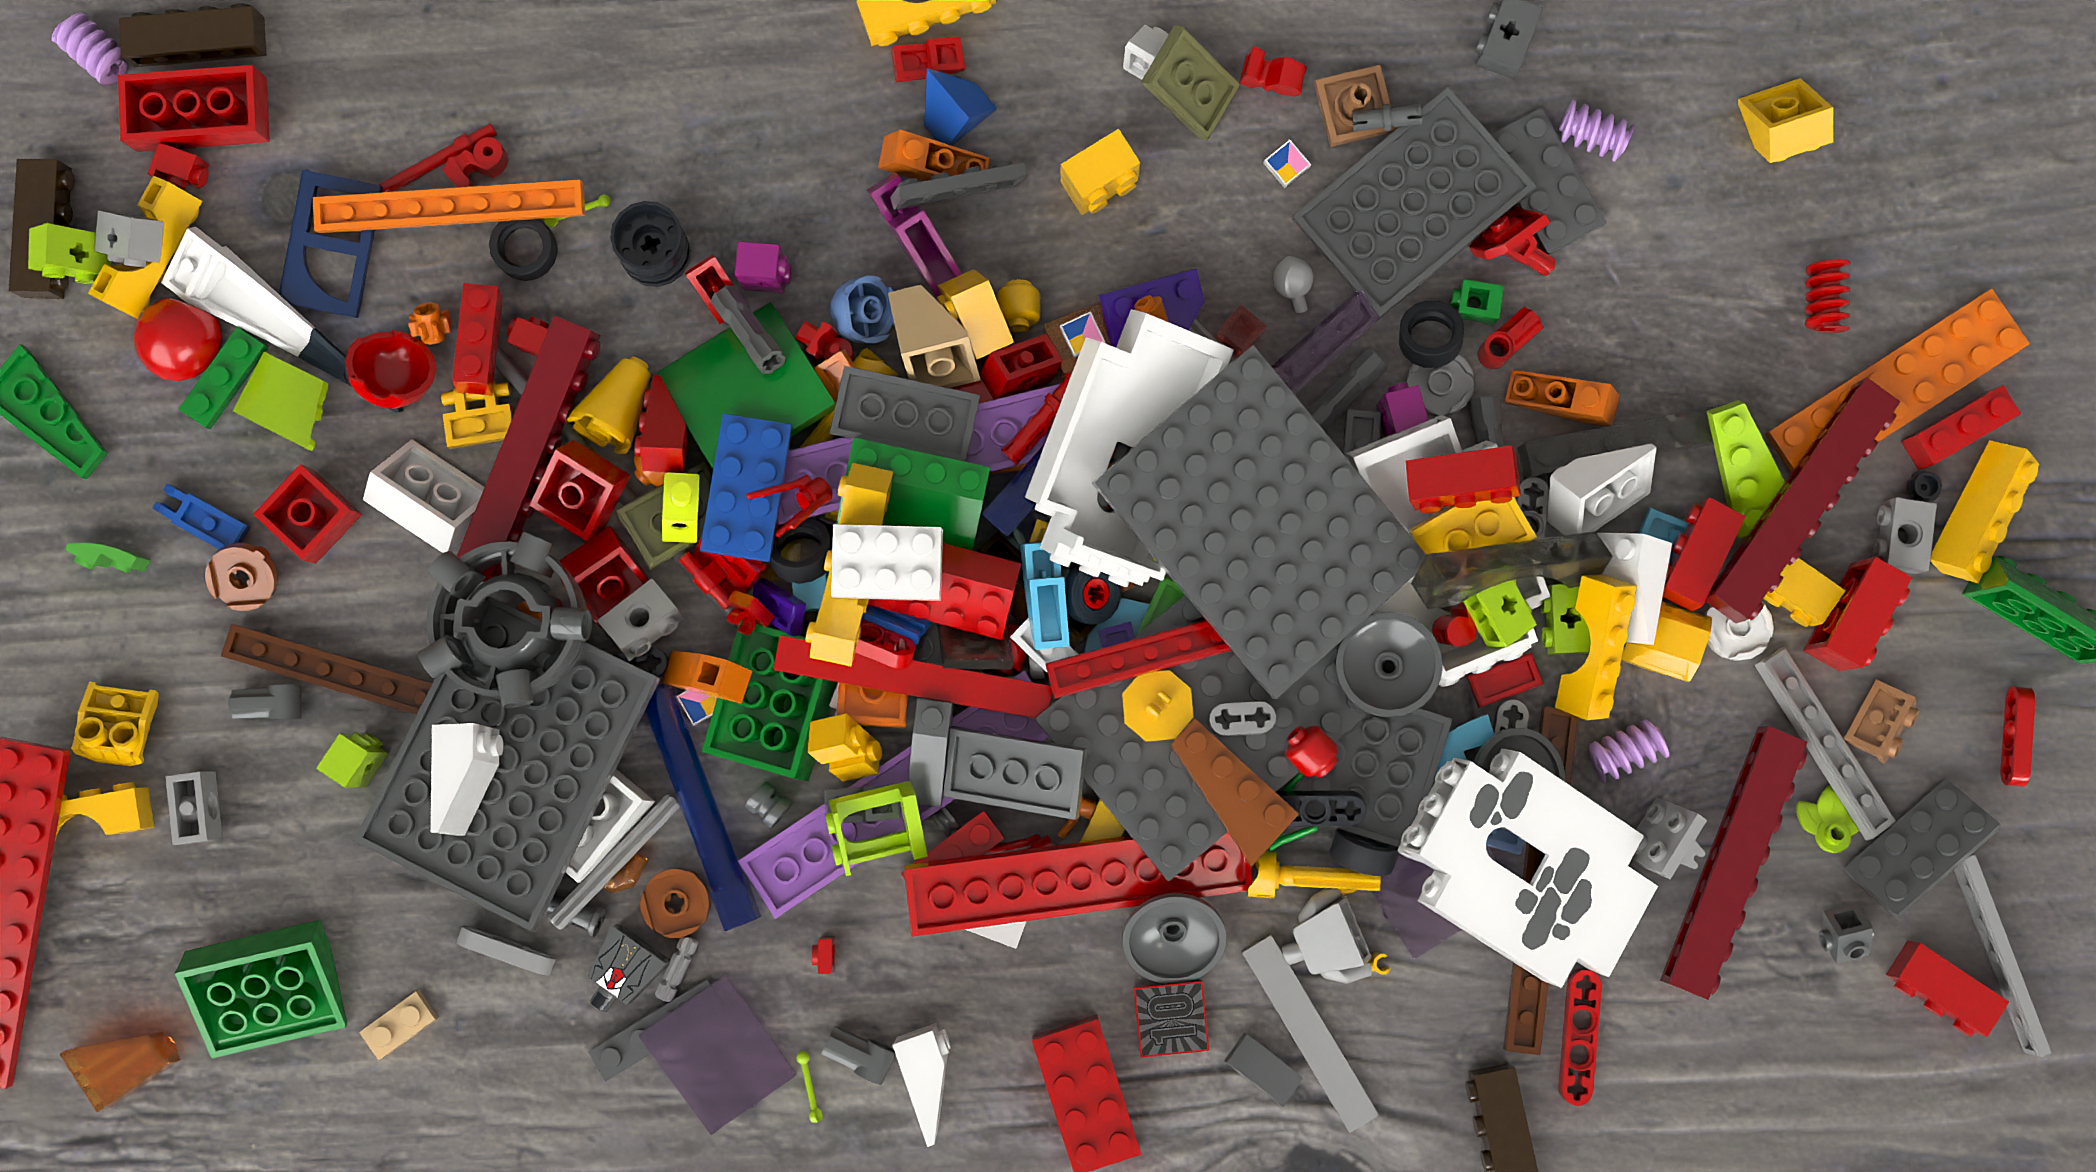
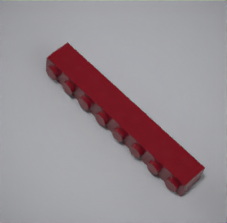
M557 316L553 317L458 551V558L482 545L495 542H519L524 532L522 529L526 519L530 518L535 511L534 508L529 506L555 449L561 447L562 436L560 435L565 423H568L567 419L575 408L573 403L577 393L581 392L587 383L588 374L586 371L589 363L599 353L601 346L599 341L600 334ZM501 562L482 572L486 576L482 582L502 575Z
M1868 377L1850 388L1715 580L1706 599L1708 604L1736 624L1749 619L1753 620L1758 616L1764 607V603L1761 601L1767 592L1772 593L1783 580L1781 572L1786 565H1792L1801 555L1803 549L1800 548V545L1806 537L1809 539L1819 529L1822 522L1818 519L1825 510L1829 511L1838 502L1840 494L1837 492L1843 484H1848L1859 471L1856 465L1862 456L1864 458L1867 457L1878 444V441L1875 440L1876 436L1881 430L1885 431L1893 423L1897 416L1894 411L1901 401Z
M1770 726L1757 728L1660 981L1709 1000L1710 994L1713 995L1717 991L1721 981V976L1718 975L1723 962L1728 961L1733 950L1731 940L1735 929L1739 930L1745 919L1746 912L1743 910L1747 898H1751L1756 891L1758 879L1755 877L1760 865L1763 866L1769 857L1770 847L1768 844L1772 833L1775 834L1781 826L1783 816L1780 812L1783 804L1789 801L1794 792L1795 783L1792 782L1796 771L1800 770L1806 761L1807 751H1805L1807 741Z

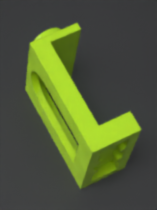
M910 781L829 800L831 813L825 814L829 835L836 833L838 844L831 845L836 865H843L846 876L851 875L849 865L910 850L914 860L928 857L916 795ZM900 802L906 830L862 841H851L843 836L841 824L848 815Z

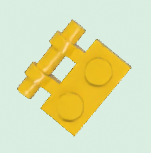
M494 381L492 396L458 393L455 387L453 391L441 393L442 404L444 406L455 404L456 412L443 414L448 448L455 449L504 440L514 412L511 404L499 405L498 400L499 397L511 395L509 382L496 384ZM485 399L486 407L469 410V402Z

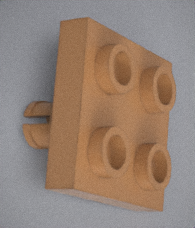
M1380 65L1315 80L1314 86L1330 147L1392 133L1397 129V127H1391V131H1384V128L1357 132H1354L1352 110L1382 108V104H1389L1391 107Z

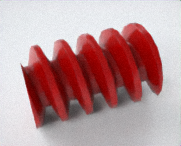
M1827 259L1806 267V274L1811 276V278L1805 281V285L1811 291L1805 294V300L1812 303L1805 307V314L1812 316L1805 320L1806 328L1823 333H1841L1850 330L1849 327L1839 324L1841 320L1850 318L1849 313L1840 311L1841 307L1850 305V300L1840 298V294L1850 291V287L1840 285V281L1850 278V273L1840 271V268L1851 265L1849 260Z

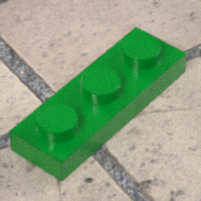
M236 327L178 409L205 428L211 430L256 367L263 352H266L269 347L243 329Z

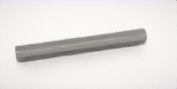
M665 795L549 915V921L557 929H563L679 809V802L673 796Z

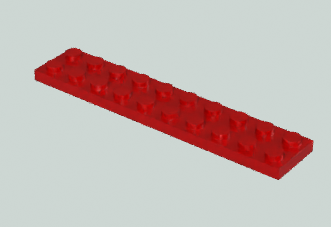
M0 737V1088L3 1089L13 1086L71 751L69 749L8 737Z
M1228 832L1170 881L1165 879L1131 836L904 866L910 933L912 937L1134 907L1153 897L1169 893H1183L1200 898L1248 891V888L1252 885L1251 867Z

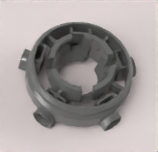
M523 532L519 542H495L482 545L467 552L460 558L451 551H447L434 560L429 568V574L438 583L432 593L427 612V635L430 645L418 652L419 660L429 675L433 678H438L445 673L464 689L490 698L500 699L502 708H514L533 703L534 694L553 686L568 673L578 659L584 642L590 636L592 615L590 610L586 608L584 596L574 577L562 563L549 555L553 544ZM501 562L502 575L493 577L479 585L486 577L482 572ZM514 563L549 578L552 577L555 571L567 589L571 608L563 607L560 599L546 594L551 589L545 582L531 575L515 573ZM500 590L503 592L510 590L520 594L525 599L530 611L542 613L540 632L527 631L525 636L513 646L500 649L493 648L486 644L484 634L481 633L483 615L491 604L487 596ZM454 632L463 634L470 651L483 665L490 668L486 684L479 681L469 672V669L475 665L462 641L454 638ZM562 642L566 643L558 659L544 674L540 676L539 673L533 672V670L541 667L536 659L532 660L535 656L543 652L553 656L559 650Z

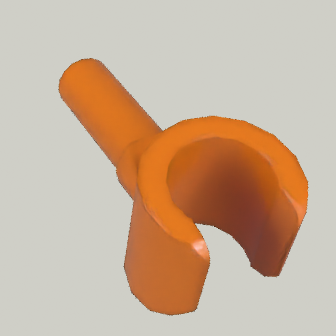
M1082 797L1080 816L1090 820L1096 807V802ZM1079 818L1076 820L1068 819L1057 835L1064 839Z

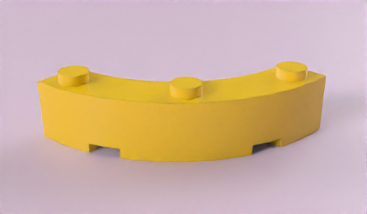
M852 463L848 476L842 475L839 484L838 496L843 497L839 525L882 526L885 512L888 509L894 471ZM828 550L824 570L829 571L817 620L816 622L810 621L806 642L811 643L810 658L851 666L861 633V619L863 613H866L869 599L831 597L832 550Z

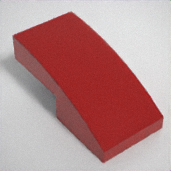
M960 37L928 39L926 44L897 45L891 49L896 82L926 79L927 68L949 75L965 70Z

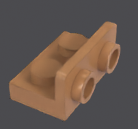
M1876 680L1845 735L1844 741L1876 756L1879 762L1886 764L1889 757L1895 758L1899 753L1904 741L1900 739V736L1905 727L1911 729L1918 718L1920 710L1916 709V697Z

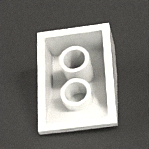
M1646 444L1577 458L1566 466L1557 468L1550 477L1547 522L1577 544L1646 497L1651 491L1656 447L1653 444Z
M1592 533L1586 564L1587 575L1604 574L1637 585L1634 597L1635 605L1631 611L1626 643L1654 645L1672 543L1646 534Z
M475 723L432 725L431 833L465 836L499 766V756L503 752V739L499 735V729Z
M617 769L566 870V873L577 883H580L626 837L655 802Z
M937 1023L898 1036L893 1043V1048L927 1147L934 1145L938 1134L947 1054L949 1049H951L945 1029L939 1031Z

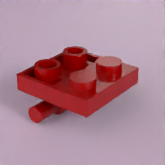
M701 538L692 554L690 552L685 553L679 559V562L694 577L692 581L706 596L710 594L724 610H727L731 607L727 599L732 592L736 590L749 594L767 566L758 560L700 551Z

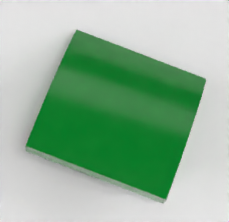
M772 302L753 312L759 323L771 335L786 357L783 366L777 368L772 374H762L746 352V348L730 327L657 372L667 387L685 424L713 469L723 414L791 424L793 426L792 437L835 410L836 404Z

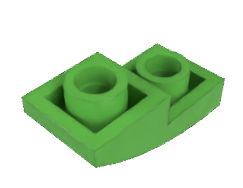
M68 543L64 549L76 555L73 560L74 562L91 570L95 566L109 568L111 565L125 573H130L131 569L145 572L151 561L130 551L94 543Z

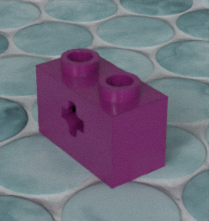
M738 242L735 276L743 289L784 293L785 283L790 284L792 265L788 263V257L783 254L780 246L777 244Z
M1401 383L1391 386L1376 405L1377 411L1381 412V425L1385 437L1429 421L1419 385L1409 387L1408 383Z

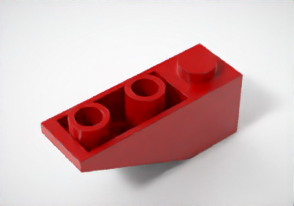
M653 375L651 389L646 388L644 393V408L647 411L640 413L639 428L642 436H636L635 456L641 457L642 471L684 473L688 452L686 424L661 376Z

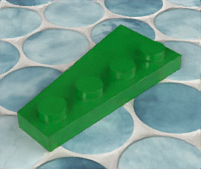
M19 344L0 367V415L79 477L88 479L108 452L28 348Z

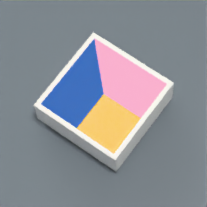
M1291 140L1272 153L1263 163L1284 188L1311 167L1310 162Z
M1091 311L1060 325V330L1074 358L1079 356L1086 337L1105 343Z
M689 690L677 696L693 726L712 716L717 700L716 697Z

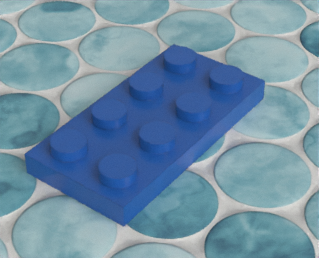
M729 414L722 415L700 551L771 562L782 492L754 499H747L746 494L784 483L793 429L791 424Z

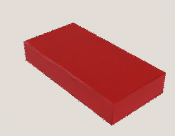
M1532 652L1514 660L1492 666L1485 672L1466 676L1478 708L1544 684Z

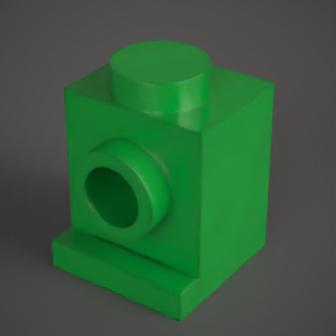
M1464 279L1458 289L1453 288L1449 305L1460 313L1462 319L1483 322L1486 325L1493 326L1500 316L1504 286ZM1468 300H1476L1478 308L1469 307Z

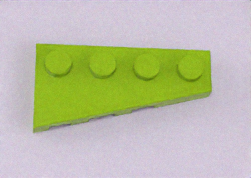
M1737 400L1707 411L1727 507L1746 516L1737 534L1738 538H1742L1748 535L1785 481L1744 402Z

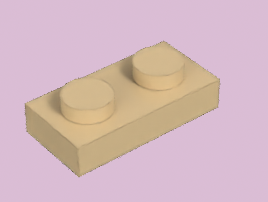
M418 990L359 1033L379 1061L439 1017L421 991Z

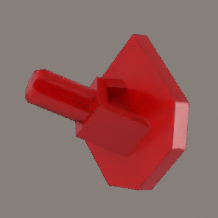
M1514 207L1491 224L1490 228L1476 238L1469 246L1473 256L1489 260L1504 254L1514 262L1526 264L1543 276H1547L1555 269V259L1536 247L1538 243L1533 236L1550 223L1546 214Z

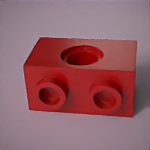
M1043 334L990 353L979 376L993 399L996 400L1051 382L1063 359L1048 335Z

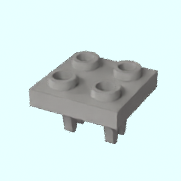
M1656 797L1652 805L1646 810L1644 818L1636 829L1644 837L1630 862L1668 879L1672 878L1680 864L1697 869L1698 864L1694 861V856L1704 857L1705 852L1695 839L1707 820L1698 813Z

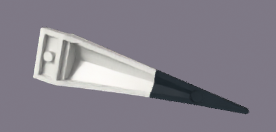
M197 227L187 228L161 282L163 285L188 304L284 349L351 386L347 375L346 355L227 246L221 247ZM402 407L398 409H390L395 413H400L404 411Z

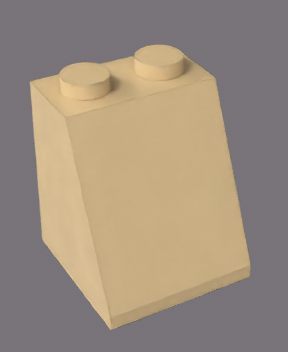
M922 285L888 293L900 352L909 380L945 388L980 381L968 332Z

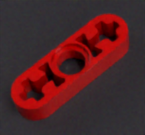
M861 619L860 636L871 637L875 641H865L859 638L856 653L897 669L906 668L912 664L915 644L910 638Z
M2011 686L2006 694L2000 769L2001 780L2004 785L2025 787L2030 779L2035 717V693L2032 688Z

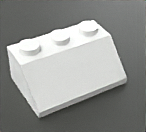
M411 439L370 472L363 500L444 553L452 551L463 541L484 486Z

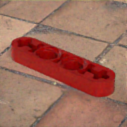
M1584 968L1573 971L1567 980L1558 1083L1561 1097L1569 1104L1575 1106H1582L1588 1103L1593 1095L1602 992L1599 976L1593 971ZM1584 975H1586L1588 981L1592 982V988L1585 990V1000L1592 1001L1591 1006L1583 1003L1574 1004V998L1582 1000V989L1577 988L1576 983L1577 981H1583ZM1578 1010H1586L1590 1015V1024L1584 1029H1577L1573 1024V1015ZM1575 1045H1584L1588 1053L1587 1059L1581 1064L1573 1063L1570 1059V1050ZM1569 1068L1578 1071L1586 1070L1585 1076L1578 1073V1084L1584 1087V1091L1578 1092L1576 1098L1567 1090L1568 1086H1574L1575 1074L1568 1073Z

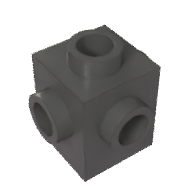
M1853 903L1823 911L1822 931H1819L1818 935L1824 951H1829L1835 962L1840 963L1848 960H1859L1864 956L1870 955L1874 930L1859 905Z

